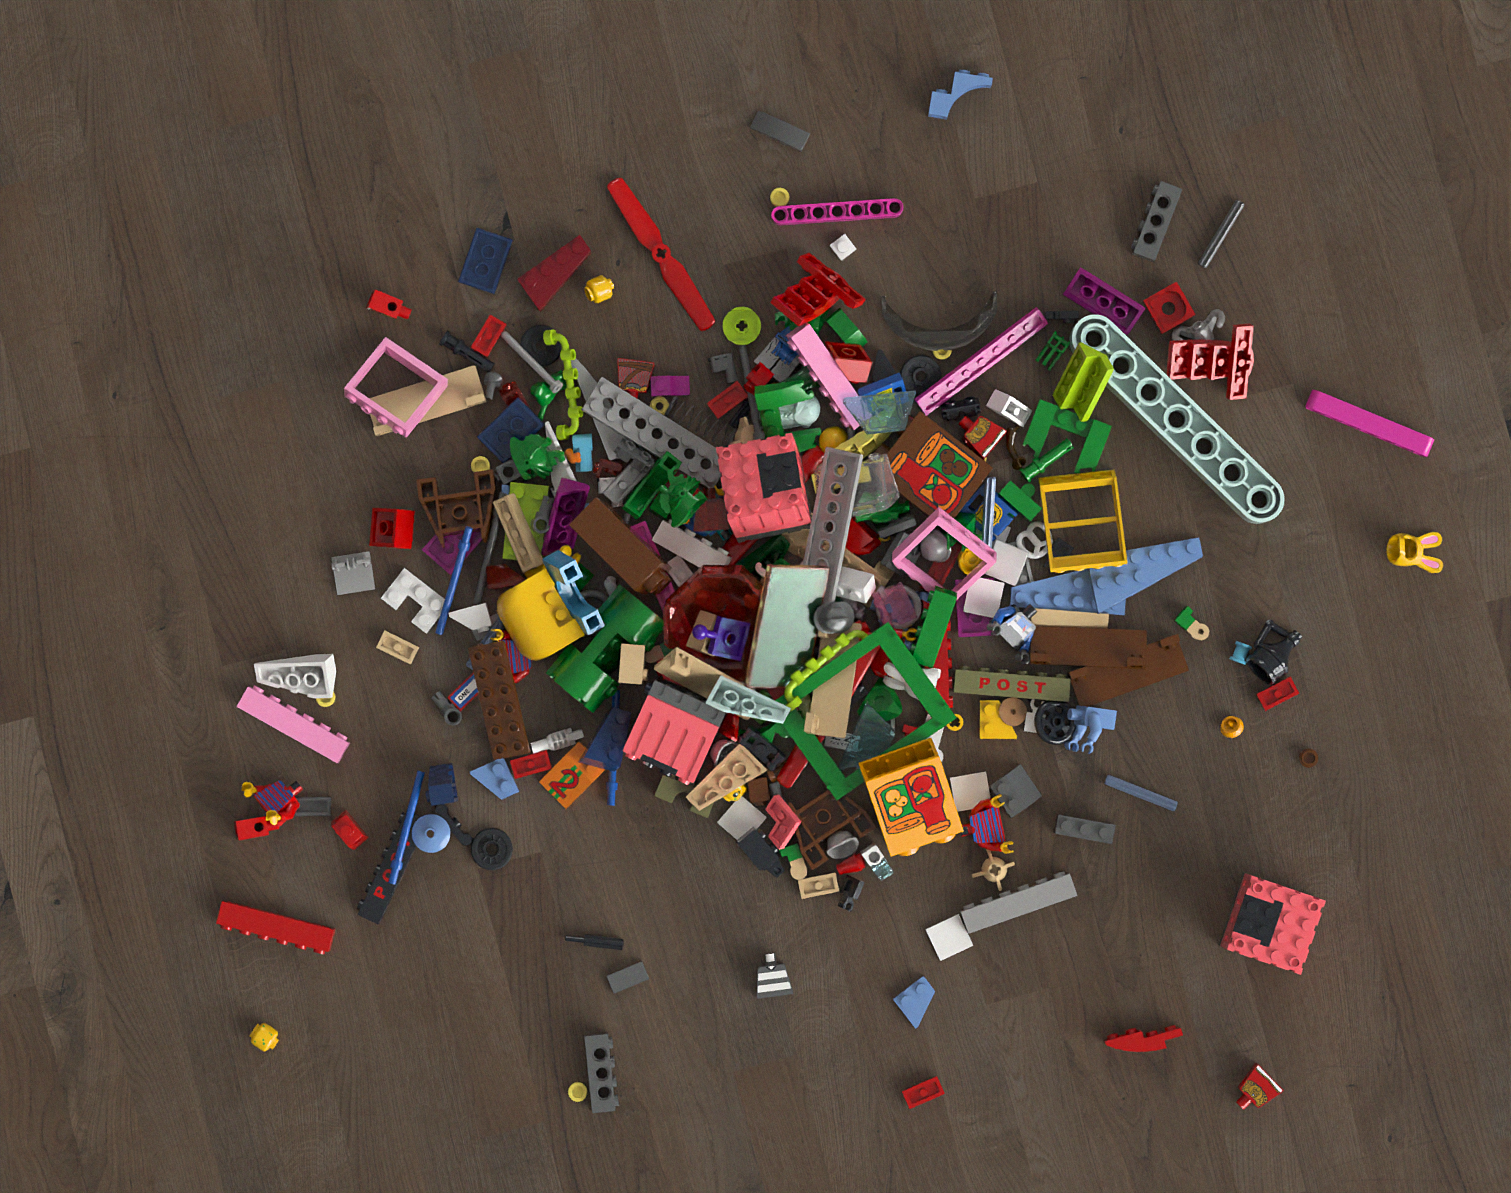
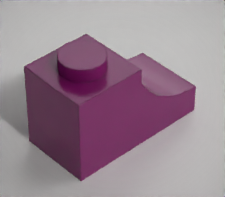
M689 376L650 377L652 397L690 395Z

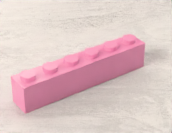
M805 323L796 327L786 335L789 340L787 344L793 351L796 350L799 355V362L804 367L807 366L810 371L808 373L810 378L814 382H818L820 385L819 391L824 397L829 398L831 401L829 403L830 407L835 413L838 412L840 414V421L846 428L849 427L855 430L872 417L810 324Z
M255 685L253 688L247 687L237 705L238 708L332 761L340 762L350 742L346 741L348 737L339 732L337 734L330 732L331 728L323 723L320 725L314 723V718L305 713L303 716L296 713L298 709L289 704L287 706L280 704L281 700L273 695H270V697L264 695V690Z

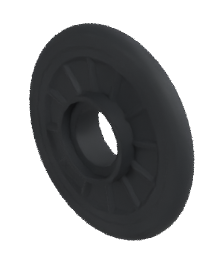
M536 325L529 328L523 334L520 345L541 367L554 363L562 350L561 344L558 341L555 345H547L544 351L536 349V343L540 340L544 341V331L553 329L546 325Z
M916 355L909 358L903 364L900 375L906 392L913 396H919L941 379L940 367L933 358L926 355ZM918 371L925 372L924 380H916L915 376Z
M487 828L480 831L473 838L471 855L475 863L481 868L497 870L504 867L511 859L513 852L512 842L509 836L502 830ZM488 844H495L497 846L495 854L490 855L487 853L486 847Z

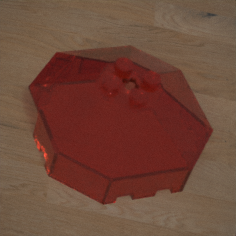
M702 565L665 601L663 607L664 645L669 649L678 647L731 678L743 681L754 668L756 669L765 661L767 651L782 639L781 601L742 565ZM725 605L728 606V609H732L728 614L721 611ZM700 610L717 616L750 623L741 661L715 655L713 657L686 646ZM731 634L727 637V643L731 640Z

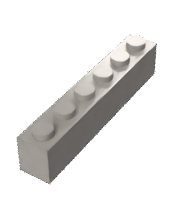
M1062 871L1054 874L1053 879L1047 880L1045 877L1035 881L1036 885L1029 887L1028 884L1017 887L1018 891L1011 893L1008 890L1000 893V897L992 899L991 896L982 899V903L976 906L974 903L963 906L964 910H961L960 913L967 933L987 928L1077 896L1070 874H1065Z

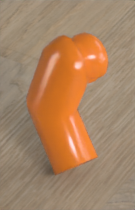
M571 448L565 450L564 455L571 464L581 462V454L579 452L574 453Z

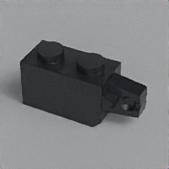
M752 827L736 843L759 870L765 871L767 869L774 877H779L785 870L778 860V849L773 843L768 845L764 840L767 836L760 828L756 830Z

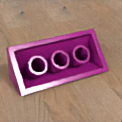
M1081 267L1063 293L1064 296L1091 313L1108 318L1126 335L1129 334L1145 310V307Z
M561 477L548 523L550 528L546 532L541 550L542 556L552 554L560 550L564 545H568L571 550L574 549L578 533L569 524L585 508L590 489L588 484Z

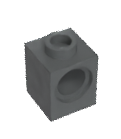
M513 459L496 467L497 472L494 473L499 484L503 482L504 485L522 477ZM507 467L514 469V474L510 478L505 477L503 473Z

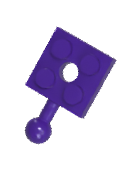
M717 616L713 631L707 630L702 624H698L693 628L692 634L698 640L706 637L711 638L708 654L741 661L750 623ZM731 634V640L727 643V637Z

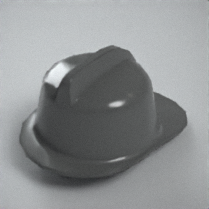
M846 602L822 604L814 613V624L822 633L845 632L851 628L854 622V611L851 605Z

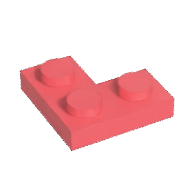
M774 795L766 807V811L776 822L768 837L780 850L785 848L800 825L801 820L780 795Z

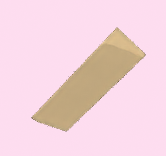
M512 493L494 501V507L522 572L524 573L544 564L516 495Z
M1035 608L1038 612L1031 618L1035 626L1107 629L1109 614Z

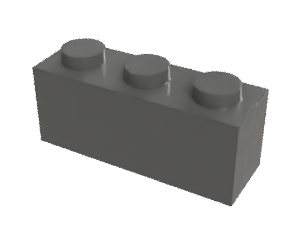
M1057 814L1054 833L1112 844L1116 825Z

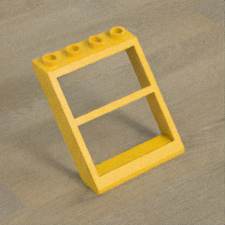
M1115 470L1038 478L1050 572L1063 573L1067 570L1082 571L1086 568L1101 569L1104 566L1120 567L1123 564H1128ZM1105 485L1112 486L1115 516L1049 523L1045 492ZM1116 522L1119 551L1053 558L1050 529Z

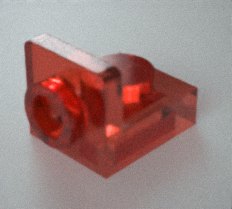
M515 381L504 384L499 390L507 407L517 397L529 406Z
M600 458V462L595 463L593 473H596V478H600L602 469L606 468L605 472L616 475L617 472H622L623 464Z

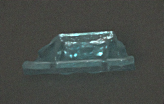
M916 390L846 397L843 399V404L867 435L904 431Z
M867 703L863 708L838 765L840 770H845L847 767L859 769V762L881 754L890 747L894 738L895 730Z

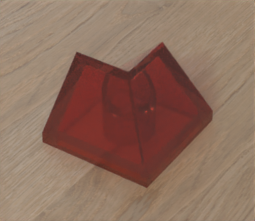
M506 564L486 566L487 585L490 590L516 586L526 580Z

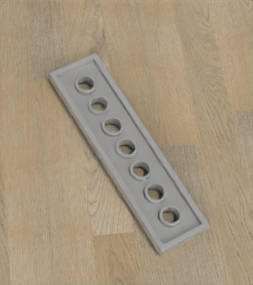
M601 377L581 409L583 412L657 458H660L666 451L670 452L682 462L678 471L686 476H691V478L695 477L697 481H701L700 484L705 488H714L721 477L718 464L719 458L714 446L605 378ZM606 398L610 399L613 403L610 409L603 406V400ZM620 409L628 410L629 417L627 419L619 416ZM637 419L644 420V429L636 427L635 421ZM653 429L661 431L660 439L652 437ZM669 439L677 441L678 446L676 449L669 448ZM686 449H691L694 452L693 459H687L684 456ZM702 459H707L710 462L709 469L705 470L701 467L700 462Z
M826 447L796 599L821 605L835 602L863 460L862 454ZM842 464L845 470L842 475H839L837 468ZM837 483L841 487L839 494L834 492V486ZM833 502L837 505L835 513L830 511V505ZM828 522H832L833 524V530L831 532H828L826 529V525ZM826 540L830 544L827 551L822 547L823 542ZM822 559L826 562L824 570L819 568V562ZM818 578L822 581L820 589H817L815 586V581Z

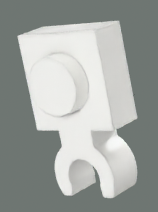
M1032 699L1030 706L1033 711L1026 713L1024 731L1037 733L1034 726V717L1038 708L1034 706V699Z

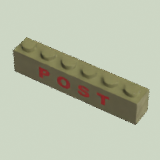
M959 666V670L955 669L953 692L1069 702L1071 679H1066L1064 674H1055L1054 678L1047 677V673L1036 672V676H1030L1027 671H1017V674H1009V670L998 669L997 673L990 672V668H978V671H971V667Z

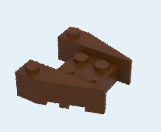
M493 469L474 472L476 491L439 496L436 477L417 480L419 500L443 549L446 548L444 536L464 534L466 526L472 527V532L481 531L482 540L484 543H487L494 509L493 502L497 496Z
M827 790L799 810H796L791 802L788 803L792 811L801 820L800 825L796 829V835L801 853L812 870L829 860L818 843L834 832L851 823L860 838L877 828L864 809L846 795L836 800L830 790Z

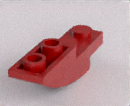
M1170 1025L1164 1027L1165 1031L1157 1032V1030L1146 1032V1036L1143 1037L1141 1030L1131 1028L1125 1030L1126 1034L1118 1036V1033L1107 1035V1039L1103 1041L1105 1045L1115 1049L1147 1052L1167 1048L1165 1040L1183 1036L1180 1027Z

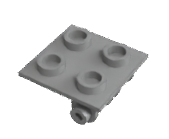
M370 551L332 557V570H334L337 595L375 589Z

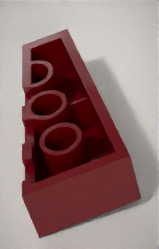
M579 235L517 280L541 312L592 252Z

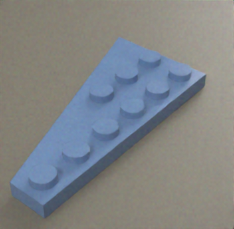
M1199 538L1126 550L1128 564H1123L1120 567L1104 566L1101 569L1088 568L1097 614L1202 558L1203 554Z
M1088 568L1011 587L1009 606L1015 604L1017 607L1026 608L1031 604L1034 608L1097 613ZM1126 599L1101 613L1125 615Z

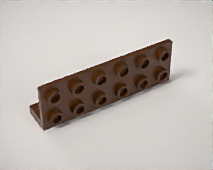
M1036 626L1031 640L1030 664L1146 669L1147 631Z
M1176 634L1146 645V669L1085 666L1069 672L1068 676L1071 679L1079 706L1088 707L1187 672L1189 668L1179 644V635Z
M505 641L489 644L479 643L469 647L468 651L493 759L497 760L530 753Z

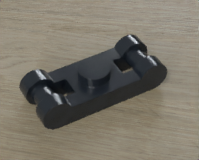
M749 725L745 729L746 732L738 736V743L752 752L769 770L774 771L777 768V764L786 759V755L756 728ZM754 737L755 740L751 742L749 738ZM770 753L774 755L773 759L768 757Z
M438 805L436 807L437 815L448 823L450 831L459 842L465 846L471 844L472 836L468 833L465 834L460 828L462 826L460 821L448 814L447 805Z

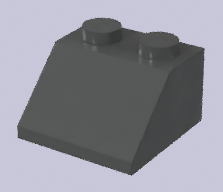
M1021 764L989 785L995 796L998 794L1002 795L997 799L1000 803L1005 802L1002 806L1010 818L1023 811L1042 796Z

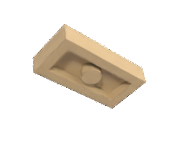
M385 630L376 647L409 664H412L419 650L418 646Z
M835 872L798 880L801 899L839 892Z

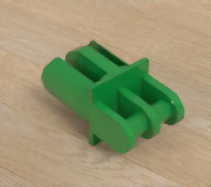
M1055 331L1035 361L1039 362L1046 350L1050 348L1051 351L1042 362V365L1045 366L1054 352L1057 353V356L1048 367V370L1051 371L1069 346L1070 341L1067 342L1063 339V336L1060 337ZM1052 339L1057 341L1055 346L1050 343ZM1059 344L1064 346L1062 351L1057 348Z

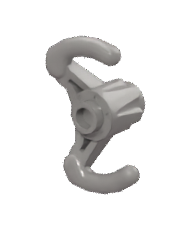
M1220 309L1212 310L1207 319L1203 322L1197 321L1190 327L1182 325L1175 327L1172 332V340H1184L1179 335L1193 340H1214L1215 337L1212 330L1215 322L1218 328H1221L1225 322L1223 311Z

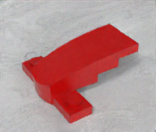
M809 252L801 255L797 263L812 276L801 278L798 284L787 287L783 294L773 297L770 303L799 327L820 316L839 299L843 300L844 304L852 309L863 305L866 299L849 286L841 275L825 266Z
M1250 323L1233 325L1231 341L1206 339L1169 341L1166 375L1171 380L1188 378L1189 380L1209 378L1210 380L1228 377L1226 398L1229 400L1246 398L1248 377L1254 363V354L1251 348L1254 326Z

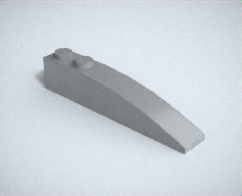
M575 358V360H571L572 368H577L578 370L577 380L587 401L597 382ZM604 399L603 406L607 409L612 408L608 399ZM593 418L610 462L618 459L619 457L616 456L614 450L622 439H628Z

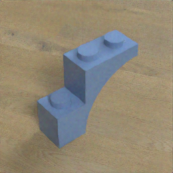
M967 70L955 72L951 94H947L948 91L936 89V92L932 91L928 117L947 120L951 106L961 95L977 88H991L993 78H990L989 74L986 73L972 75Z

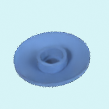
M435 814L424 815L413 825L412 839L420 850L428 853L438 852L448 844L450 828L442 817ZM428 830H432L434 832L433 837L427 836Z

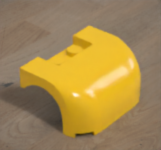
M546 568L502 593L497 601L498 616L517 649L523 656L534 661L552 655L585 635L554 587L555 583Z

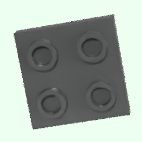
M899 531L896 537L891 535L890 539L893 542L886 554L881 553L880 556L884 557L881 564L906 579L908 574L904 570L898 569L892 562V552L909 536L905 532ZM920 543L905 556L913 564L916 563L921 555Z

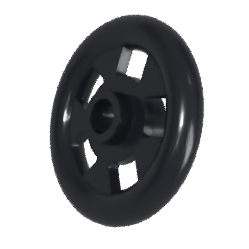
M1047 700L1037 709L1034 717V726L1038 736L1044 742L1059 745L1072 737L1076 729L1074 720H1069L1068 726L1064 725V717H1067L1068 710L1072 708L1068 703ZM1055 707L1062 708L1061 714L1055 712ZM1045 711L1050 713L1047 719L1043 718ZM1055 719L1058 720V724H1057V725H1055V723H1054V720H1055ZM1046 725L1051 730L1048 734L1043 729ZM1062 729L1063 735L1057 737L1056 731Z

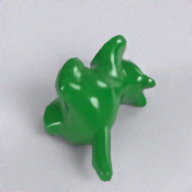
M562 370L553 373L551 377L555 381L560 380L563 383L559 391L566 390V380L563 378ZM539 381L532 385L530 393L541 406L538 417L543 421L547 406L558 392L553 393L547 382Z

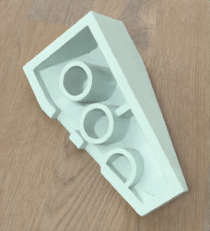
M722 675L719 677L706 701V704L723 712L782 724L791 709Z

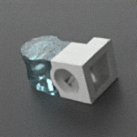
M874 842L860 851L881 881L894 873Z

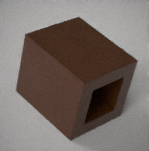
M756 778L748 782L751 803H755V806L766 805V801L770 800L767 778Z

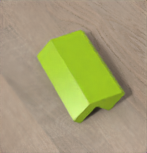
M1082 342L1078 343L1052 395L1060 409L1074 408L1081 422L1089 420L1114 371L1107 355Z

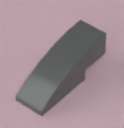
M761 111L757 112L750 126L751 129L799 152H802L810 136V133Z

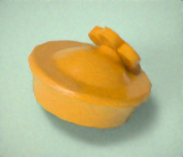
M1235 716L1226 717L1220 726L1221 733L1227 738L1237 737L1244 728L1243 721Z

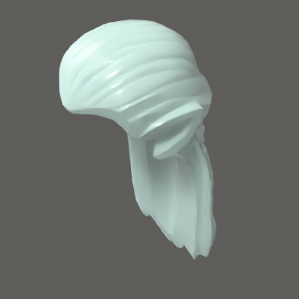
M814 396L812 399L779 407L783 428L789 429L798 426L809 428L820 414V403ZM758 411V413H759V418H760V423H761V429H763L762 422H761V417H760V412Z

